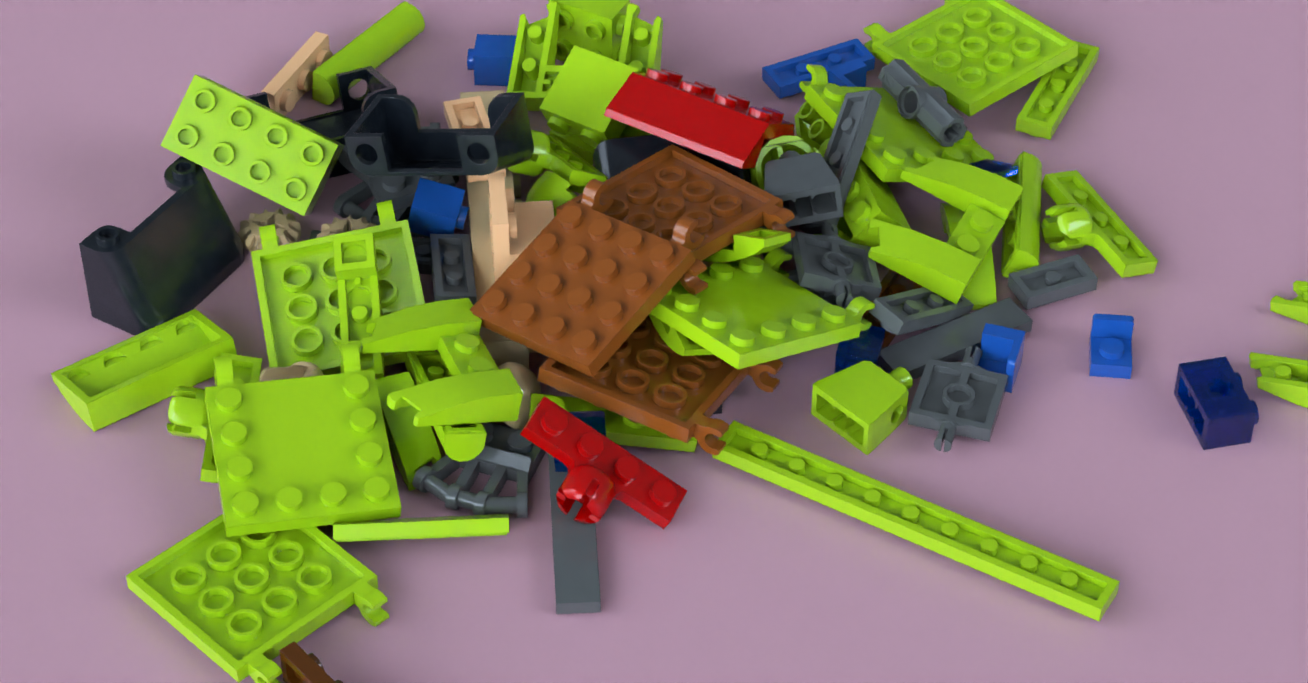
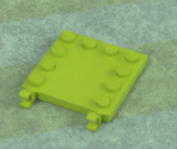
M944 0V5L892 33L886 31L879 23H873L863 28L864 33L872 38L864 46L874 57L887 65L893 59L904 60L927 84L943 88L947 95V103L969 117L1078 56V43L1004 0Z
M807 64L806 69L811 73L812 80L800 81L799 86L805 92L804 99L832 129H834L846 93L875 90L882 96L861 156V160L882 182H907L900 178L903 169L908 166L917 169L926 165L928 157L931 156L969 164L1003 176L1005 170L994 160V156L989 151L983 149L973 139L972 133L966 130L963 139L955 142L952 147H943L915 119H905L898 111L897 101L884 88L850 87L828 83L827 71L822 65Z
M392 200L376 203L380 225L310 240L280 245L275 224L259 227L262 249L251 251L269 367H289L296 362L304 361L317 365L324 375L341 373L339 361V342H341L338 288L334 271L332 237L373 232L382 316L407 307L425 304L408 219L396 222ZM427 350V351H408V352H435V350ZM407 352L384 353V366L405 362Z
M781 248L770 251L763 260L752 256L727 263L711 264L710 267H707L706 271L697 275L702 281L708 283V288L696 295L687 292L679 280L650 314L739 370L858 338L860 331H866L871 327L872 323L862 316L867 310L874 309L875 303L859 296L854 298L845 309L830 304L788 278L789 273L779 267L784 261L791 260L792 255Z
M357 343L340 344L342 357L339 361L342 373L234 384L231 355L214 357L215 386L205 387V403L226 537L327 526L334 523L362 522L401 517L402 507L374 370L361 371Z
M222 514L126 575L128 588L238 683L248 676L255 683H281L276 678L283 674L282 669L272 661L280 655L279 650L294 641L298 643L354 604L359 608L365 620L374 627L389 618V614L381 608L388 600L377 589V575L317 527L226 537Z

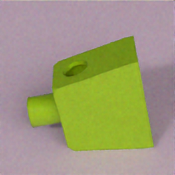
M864 360L813 383L811 414L864 454L868 455L905 420L908 406V389L913 386V379L910 373L903 367H897L890 373H886L871 361Z

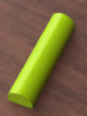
M406 1L400 3L313 71L312 99L325 105L332 104L340 97L336 74L368 66L376 69L422 33L425 28V22L420 11ZM362 79L353 80L350 83L348 90L355 86Z
M1024 151L1020 153L1005 176L1006 179L1024 187L1015 208L1003 226L1001 273L1005 278H1009L1010 273L1039 265L1042 164L1036 156Z
M439 352L406 353L405 367L407 372H410L415 385L452 376ZM482 423L433 426L445 453L452 460L459 462L472 460L484 449L487 433Z

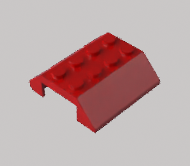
M647 68L646 73L632 72L606 107L604 113L606 117L741 169L755 168L761 148L768 141L782 135L794 136V124L783 120L784 113L768 107H762V109L753 106L749 107L750 100L733 94H728V96L715 94V87L699 81L694 83L683 81V75L661 68V71Z

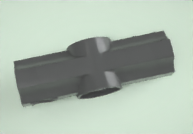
M893 59L887 66L882 67L878 78L882 81V87L897 101L898 111L905 119H915L943 147H952L955 142L963 139L968 127L964 125V119L947 103V95L943 88L927 84L902 59Z

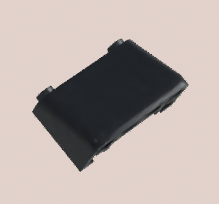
M181 156L164 173L167 187L176 191V193L133 231L129 232L119 227L106 225L98 228L79 243L92 317L134 336L193 310L244 262L243 243L202 166Z

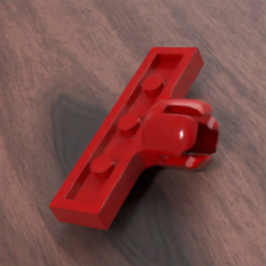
M545 396L538 403L520 433L521 436L561 461L568 468V474L557 491L556 499L558 507L565 515L568 514L575 500L582 503L573 519L576 522L583 524L598 522L606 513L612 500L616 499L664 529L671 522L687 493L686 489Z

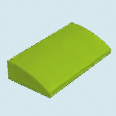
M193 309L51 373L54 383L73 410L95 432L171 397L175 387H192L214 377V357L221 356V352L237 355L231 335L198 310Z

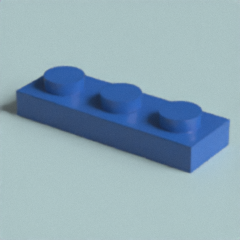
M856 38L762 67V80L781 99L803 92L799 86L800 81L812 80L811 73L806 69L807 64L822 65L828 75L830 69L859 58L867 65V71L875 68V57Z

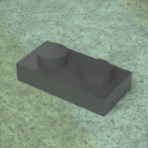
M1076 254L1010 273L1008 287L1024 308L1028 310L1094 291L1097 288L1098 277L1081 256Z

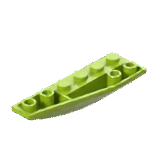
M806 101L794 116L796 134L798 137L803 138L804 140L802 141L811 148L815 146L822 157H824L833 129ZM860 158L843 207L844 216L839 218L837 224L838 235L841 239L851 243L876 247L879 246V236L867 234V227L872 218L908 229L911 228L887 183L882 182Z

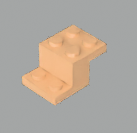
M504 172L488 174L494 282L555 217L553 200L514 202L513 188H505Z

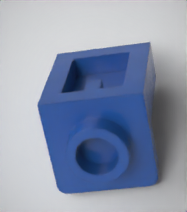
M1093 315L1089 338V376L1131 378V339L1134 326V318L1132 316Z

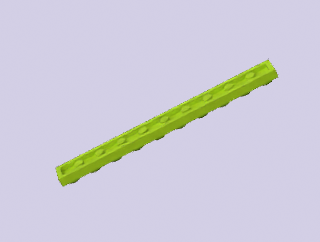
M733 420L729 425L728 431L721 438H718L726 442V447L719 455H712V458L1096 621L1101 620L1118 594L1120 582L1118 580Z

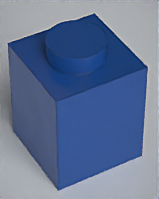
M477 34L475 48H469L467 56L468 70H474L475 85L508 86L516 41L515 35Z
M420 177L408 218L410 231L430 237V234H454L455 228L463 230L469 207L462 205L465 190Z

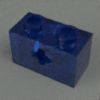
M1226 356L1179 364L1174 395L1203 450L1250 443L1254 425L1259 420L1258 408L1255 401L1249 399L1243 388L1240 374L1234 372Z

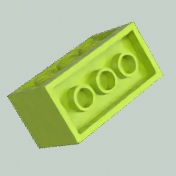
M195 74L160 146L300 215L306 216L312 213L345 145L205 76Z

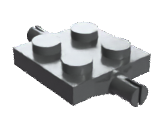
M826 223L822 226V235H812L796 231L792 242V249L800 286L816 293H823L825 291L834 293L837 305L841 307L843 303L844 308L854 298L859 296L870 301L879 298L882 287L876 262L868 257L871 247L841 239L838 235L837 226L833 224L831 228V223Z
M968 346L962 362H944L930 358L927 359L909 410L908 425L938 431L934 441V447L938 451H941L943 442V452L951 450L955 435L990 442L1006 392L1008 375L988 371L978 366L982 357V351L978 347H975L972 357L973 346Z

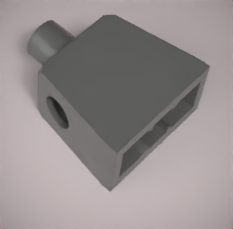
M787 151L779 159L768 161L765 164L764 190L782 199L783 208H787L794 213V219L785 224L786 227L844 216L839 180L820 153L814 152L800 155L796 151Z

